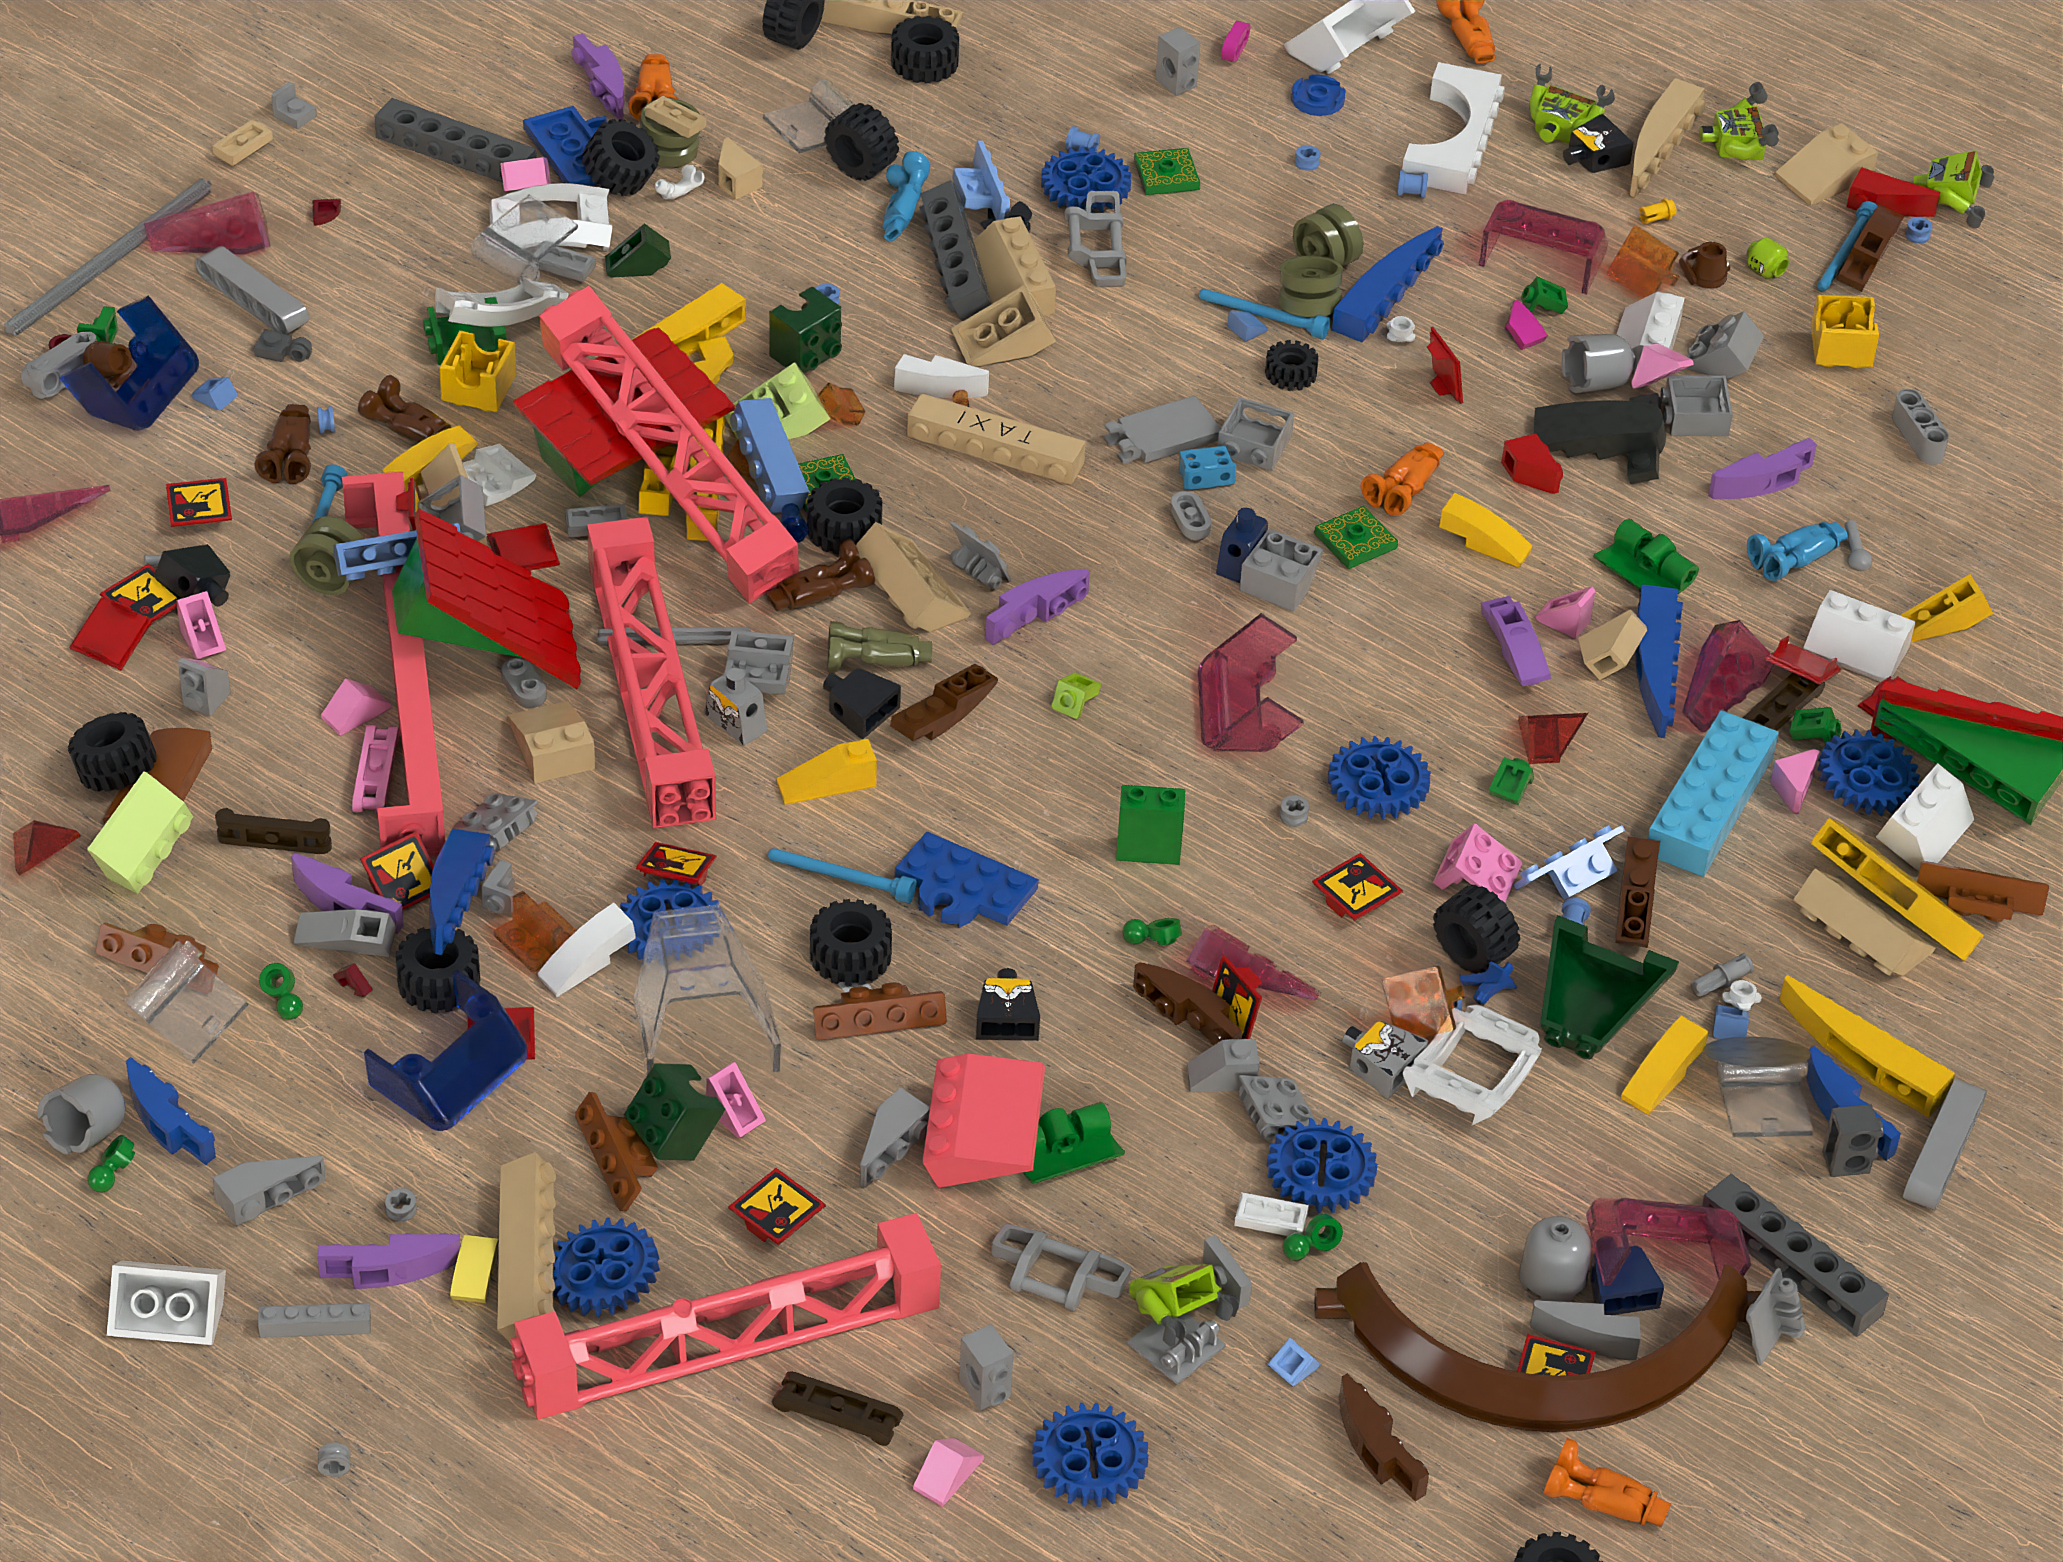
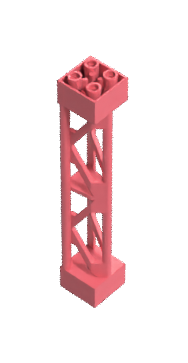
M648 517L588 524L589 572L594 592L597 596L604 629L613 630V634L607 637L646 795L652 827L661 828L716 820L715 772L709 749H703L655 566L654 539ZM632 589H634L633 592H632V594L630 595L628 601L626 602L624 608H623V607H622V604L624 603V601L626 600V598L628 597V595L630 594V592L632 591ZM647 592H650L661 637L657 636L632 615L642 596ZM625 627H630L655 647L659 653H652L626 635ZM675 693L688 742L658 719L667 700ZM655 699L653 705L651 706L650 710L648 711L647 709L649 708V706L651 705V703H652L653 700ZM651 732L660 734L680 752L672 753L655 742Z

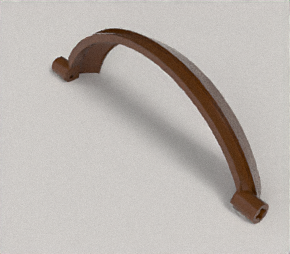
M1360 1262L1338 1276L1335 1288H1315L1314 1313L1315 1319H1352L1354 1336L1377 1362L1413 1391L1444 1408L1496 1426L1525 1431L1568 1432L1601 1428L1628 1421L1653 1411L1681 1395L1697 1382L1718 1360L1731 1340L1732 1332L1737 1323L1747 1322V1310L1752 1303H1755L1762 1291H1747V1280L1731 1265H1724L1716 1288L1701 1313L1672 1341L1653 1353L1629 1364L1605 1371L1560 1376L1506 1370L1470 1358L1437 1341L1415 1325L1397 1308L1379 1285L1367 1262Z

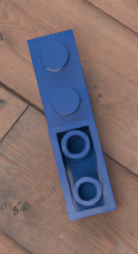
M1813 1046L1809 1049L1810 1057L1807 1059L1805 1066L1807 1083L1814 1100L1828 1122L1830 1121L1832 1108L1869 1105L1859 1098L1862 1085L1853 1076L1847 1074L1817 1047ZM1874 1111L1876 1118L1880 1117L1883 1123V1136L1879 1138L1877 1144L1878 1154L1887 1161L1896 1154L1901 1133L1892 1123L1886 1121Z
M131 1057L127 1059L129 1087L134 1107L142 1123L156 1141L172 1155L183 1147L205 1165L216 1158L215 1137L208 1127L197 1124L183 1108L179 1107V1095L175 1087L169 1082L164 1083L156 1077L147 1065H141Z

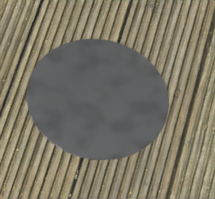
M1746 1036L1724 1038L1712 1041L1703 1048L1704 1054L1713 1060L1743 1067L1773 1068L1791 1066L1802 1063L1810 1057V1051L1800 1044L1769 1037Z

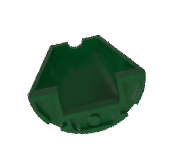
M1557 915L1554 923L1540 1021L1541 1028L1546 1034L1544 1040L1553 1047L1561 1048L1563 1046L1575 1051L1581 1058L1592 1059L1594 1054L1600 1052L1675 974L1679 961L1648 950L1643 963L1588 942V926Z

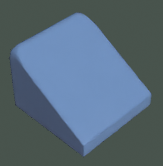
M1229 311L1227 326L1245 342L1268 331V328L1250 312Z
M228 377L209 378L191 394L193 399L215 410H222L237 397V392Z
M1716 1006L1713 1037L1717 1039L1746 1037L1749 1012L1741 1011L1736 1007Z

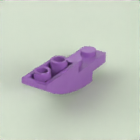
M583 33L573 36L571 54L575 63L580 64L588 77L591 78L589 89L592 95L597 97L603 103L605 109L611 112L618 120L623 119L625 110L624 79L616 57L606 44L595 47Z
M1807 438L1792 444L1776 454H1771L1765 459L1758 452L1746 458H1741L1737 462L1712 473L1708 496L1712 499H1741L1770 494L1798 483L1800 472L1813 465L1817 444L1812 439Z
M1086 569L1052 573L1027 581L1000 595L999 609L986 617L985 639L992 645H995L1002 639L1011 636L1014 631L1026 623L1032 622L1035 617H1039L1046 623L1054 616L1062 614L1066 608L1086 597L1089 591L1090 572Z
M1510 596L1481 602V613L1501 643L1502 655L1521 686L1535 685L1541 681L1551 679V674L1536 633L1520 602H1513Z
M297 853L291 856L294 881L305 896L320 910L359 909L389 913L396 925L395 934H398L404 926L401 903L369 892L364 888L353 886L351 874L343 869L334 868Z
M390 1234L389 1245H319L320 1278H353L354 1289L388 1287L420 1280L456 1265L461 1247L460 1234Z

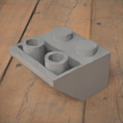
M1745 311L1734 316L1732 314L1727 315L1720 322L1714 325L1707 324L1699 329L1696 334L1697 338L1689 348L1687 356L1693 360L1694 365L1686 369L1709 376H1726V380L1746 372L1764 335Z
M1269 528L1242 564L1240 591L1294 612L1308 593L1323 555V549Z

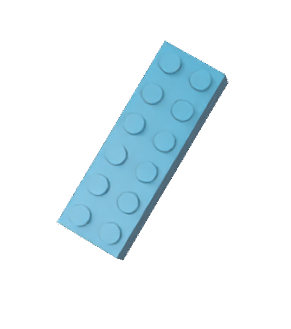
M1720 710L1649 829L1648 839L1660 841L1658 860L1699 876H1705L1774 757L1778 731Z

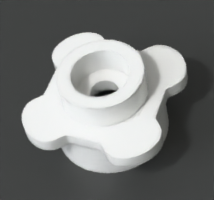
M1398 316L1387 323V328L1389 329V333H1387L1388 340L1396 342H1412L1415 340V334H1413L1415 324L1411 319Z
M1745 980L1733 982L1730 991L1724 992L1722 996L1725 1002L1731 1003L1733 1007L1741 1011H1749L1754 1003H1759L1762 998L1757 992L1755 985Z

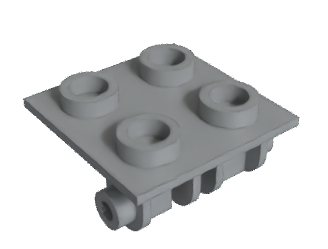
M953 521L950 523L962 545L959 550L954 549L950 554L953 565L966 572V574L972 575V578L978 580L989 589H997L1002 583V577L1009 582L1011 581L1006 570L1007 564L999 557L1000 550L988 540L985 542L978 539L977 534L966 525L960 527Z
M493 793L487 796L484 802L475 810L463 815L462 820L452 829L490 834V847H494L495 851L498 852L509 841H512L515 835L518 836L535 822L537 813L532 807L538 802L537 800Z
M1239 1075L1238 1078L1242 1083V1086L1239 1088V1098L1243 1101L1252 1122L1256 1123L1260 1137L1265 1138L1267 1141L1274 1140L1280 1127L1295 1128L1296 1121H1300L1304 1126H1308L1309 1118H1312L1316 1125H1318L1293 1079Z
M1777 1268L1770 1280L1764 1283L1761 1294L1747 1310L1746 1320L1750 1325L1752 1347L1755 1349L1758 1365L1763 1364L1782 1333L1790 1335L1792 1338H1800L1806 1329L1797 1284L1790 1278H1782L1781 1268Z
M1188 1313L1178 1317H1171V1319H1180L1186 1324L1184 1342H1181L1176 1337L1174 1346H1169L1163 1341L1165 1326L1163 1324L1158 1325L1154 1320L1127 1341V1344L1178 1385L1226 1347V1344L1217 1338L1219 1326L1214 1320L1199 1323Z

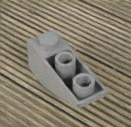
M359 909L300 913L293 944L390 957L396 925L390 914Z
M901 1087L878 1107L861 1162L860 1186L862 1188L867 1187L873 1180L880 1179L892 1163L896 1160H901L907 1154L909 1148L918 1140L922 1141L926 1138L930 1107Z
M320 1155L241 1163L213 1178L215 1200L232 1222L238 1226L248 1220L257 1218L260 1214L277 1205L286 1203L291 1198L307 1190L316 1188L320 1183L326 1181L324 1158Z

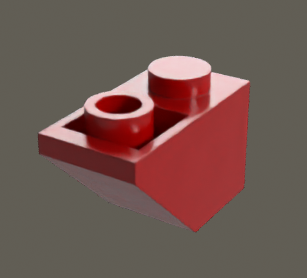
M1536 433L1504 441L1501 463L1514 482L1552 494L1559 493L1560 481L1563 478L1562 467L1560 463L1554 460L1548 446L1543 444Z

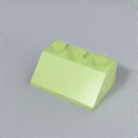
M143 772L87 850L108 879L138 894L143 886L151 881L153 873L161 861L169 856L172 846L179 836L187 831L194 816L181 799L151 775Z

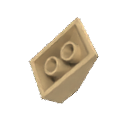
M1840 123L1819 133L1775 172V177L1812 206L1850 189L1861 167L1875 171L1878 152L1843 123Z
M1025 285L951 328L967 365L974 367L1032 356L1056 342L1040 306Z
M568 701L507 715L508 722L534 783L595 769L594 741L586 722Z

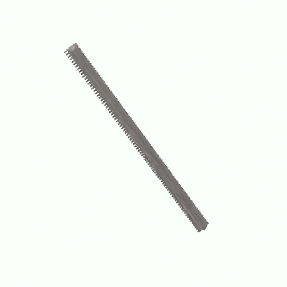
M201 178L154 212V214L150 215L120 239L78 268V270L5 322V332L14 337L22 333V331L42 318L47 312L57 307L62 301L72 296V294L92 281L97 275H100L119 261L124 255H127L146 241V239L173 221V219L204 198V196L211 193V182Z

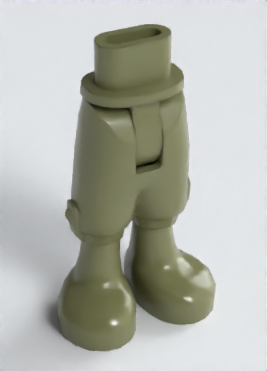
M830 621L827 672H838L842 662L846 658L860 657L861 660L869 664L884 666H911L913 663L914 666H917L918 662H932V641H919V636L873 627H866L860 630L848 627L838 621Z

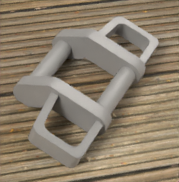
M1090 191L1087 194L1086 211L1079 207H1068L1065 210V219L1069 225L1070 238L1068 258L1085 268H1089L1094 286H1124L1127 260L1122 246L1121 228L1124 224L1123 216L1120 214L1119 193L1117 191ZM1095 202H1111L1114 205V213H1091V205ZM1080 229L1110 230L1112 250L1090 251L1089 248L1081 245ZM1096 268H1119V275L1100 276Z
M1004 1224L992 1242V1256L1017 1264L1010 1283L1011 1290L1020 1293L1024 1290L1065 1304V1308L1072 1311L1077 1310L1085 1288L1117 1298L1130 1280L1132 1269L1130 1265L1093 1249L1088 1252L1047 1238L1046 1233L1038 1230L1035 1231L1012 1224ZM1011 1239L1027 1243V1246L1021 1251L1003 1243L1005 1240ZM1042 1251L1081 1263L1069 1291L1028 1277L1031 1268ZM1099 1267L1119 1276V1279L1113 1282L1094 1276Z

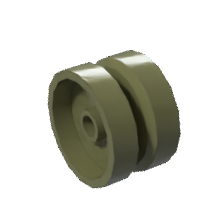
M669 98L672 101L700 114L699 111L693 105L683 100ZM645 107L642 109L639 127L646 130V134L654 139L653 144L657 145L659 149L657 152L660 155L658 166L670 168L681 167L691 163L698 153L700 131L689 138L681 136L674 130L660 125L645 116Z
M1334 203L1327 205L1315 213L1298 220L1293 227V241L1298 256H1321L1339 262L1341 266H1345L1359 259L1363 253L1364 242L1359 225L1352 214L1341 205Z
M1299 256L1285 260L1280 266V283L1283 285L1279 291L1280 308L1289 314L1304 317L1333 314L1334 308L1342 300V291L1339 288L1342 283L1343 267L1341 264L1333 259L1321 256Z
M328 516L317 518L290 552V564L293 572L301 582L314 591L325 595L344 593L353 580L347 581L346 575L338 576L333 545L363 540L365 538L356 528L344 520Z

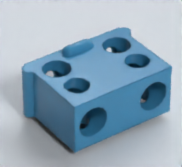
M1226 445L1180 451L1179 471L1184 480V489L1213 488L1235 483L1236 463L1232 462Z

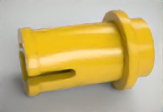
M1663 198L1659 203L1640 207L1639 213L1644 212V214H1640L1639 218L1643 224L1664 218L1671 220L1672 216L1676 215V205L1672 199Z

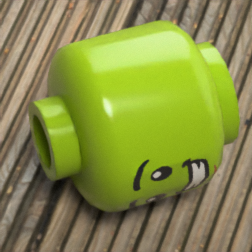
M1765 237L1759 241H1754L1747 249L1748 267L1765 279L1780 277L1789 266L1787 249L1771 238Z

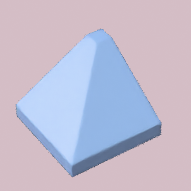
M1289 1338L1267 1365L1294 1387L1317 1370L1321 1364Z

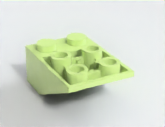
M796 363L785 368L733 403L736 408L738 401L771 398L788 439L807 435L831 419L810 381ZM732 411V412H730V413H728V414L725 415V418H726L727 422L729 423V425H730V417H731V414H732L734 411ZM733 431L734 434H735V436H736V438H737V440L739 441L736 432Z

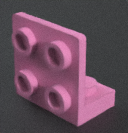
M1474 823L1452 839L1433 883L1444 890L1453 882L1458 884L1464 878L1471 885L1486 887L1489 892L1493 891L1500 900L1506 902L1522 861Z

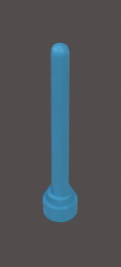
M1865 201L1856 211L1857 222L1818 282V290L1826 291L1878 205L1870 201Z
M1208 289L1199 291V298L1204 301L1305 328L1308 333H1311L1312 337L1322 340L1326 338L1330 328V318L1317 315L1310 318L1297 316L1283 310Z
M331 464L324 468L321 477L324 489L313 521L328 515L335 492L343 488L342 477L347 476V472L343 467Z
M772 848L768 852V858L771 861L890 892L891 896L895 897L896 901L910 904L916 892L917 881L914 878L902 876L892 880Z

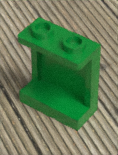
M496 297L484 298L487 304H498ZM433 306L427 307L428 318H423L425 336H431L428 337L430 354L436 355L438 365L442 364L459 331L473 333L477 346L487 352L498 350V339L507 340L504 325L484 327L449 322V316L436 318Z
M1137 785L1121 786L1116 861L1180 865L1185 812V789Z

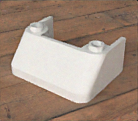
M1351 0L1283 44L1288 54L1320 73L1326 70L1327 74H1330L1342 66L1339 61L1348 57L1351 52L1377 35L1381 40L1392 33L1394 30L1391 26L1411 15L1415 10L1409 0Z

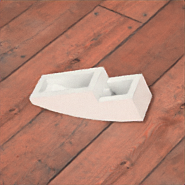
M904 354L895 367L894 390L919 396L923 393L937 398L948 399L986 397L988 394V370L935 355L932 361L929 362Z
M612 903L581 926L560 946L537 973L538 978L556 997H559L611 963L609 955L636 938L633 922L615 903Z

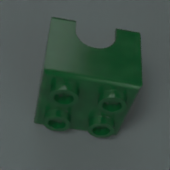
M812 286L799 293V296L807 301L802 305V310L792 311L779 305L769 311V356L785 368L796 363L803 374L809 370H815L819 364L827 359L836 357L842 349L841 306Z
M655 1063L623 1114L657 1160L694 1161L726 1110L717 1097L702 1095L690 1085L689 1081L701 1080V1076L690 1064Z

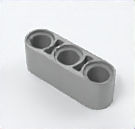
M1909 388L1900 390L1897 393L1892 414L1893 422L1922 462L1930 465L1940 464L1944 460L1947 448L1948 431L1918 391Z

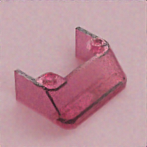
M1505 200L1496 205L1483 231L1479 266H1485L1500 234L1587 257L1582 293L1587 295L1606 255L1608 238L1604 228L1596 222L1522 204L1514 200Z
M1262 613L1210 652L1199 665L1198 689L1201 739L1203 745L1213 751L1267 752L1274 749L1282 740L1304 724L1303 719L1269 697L1262 701L1260 700V687L1270 682L1276 674V656L1297 641L1296 635Z
M1600 1197L1592 1202L1586 1213L1603 1285L1605 1286L1612 1284L1631 1252L1627 1235L1709 1244L1718 1280L1724 1265H1731L1743 1277L1751 1266L1740 1222L1729 1210L1630 1198Z

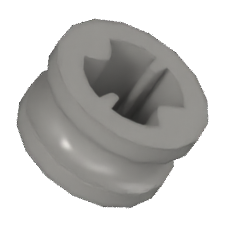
M1297 795L1284 798L1281 802V821L1286 825L1294 827L1305 824L1308 820V801Z
M398 1188L388 1193L385 1198L387 1216L394 1221L404 1222L410 1220L417 1212L416 1198L410 1190ZM400 1202H406L402 1209H396L395 1206H399Z
M340 1443L323 1445L318 1450V1471L329 1477H339L349 1472L350 1449Z

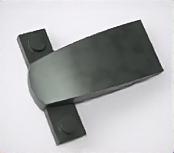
M1658 393L1629 398V401H1582L1535 408L1534 434L1536 433L1543 444L1548 446L1550 452L1565 449L1567 458L1596 452L1599 460L1628 453L1627 477L1630 484L1659 479V455L1665 447L1666 433Z

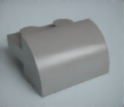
M732 630L724 674L731 668H740L745 672V679L761 692L785 695L791 675L794 636Z

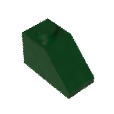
M644 223L605 256L607 275L611 278L653 275L657 270L664 268L669 260H671L669 240Z

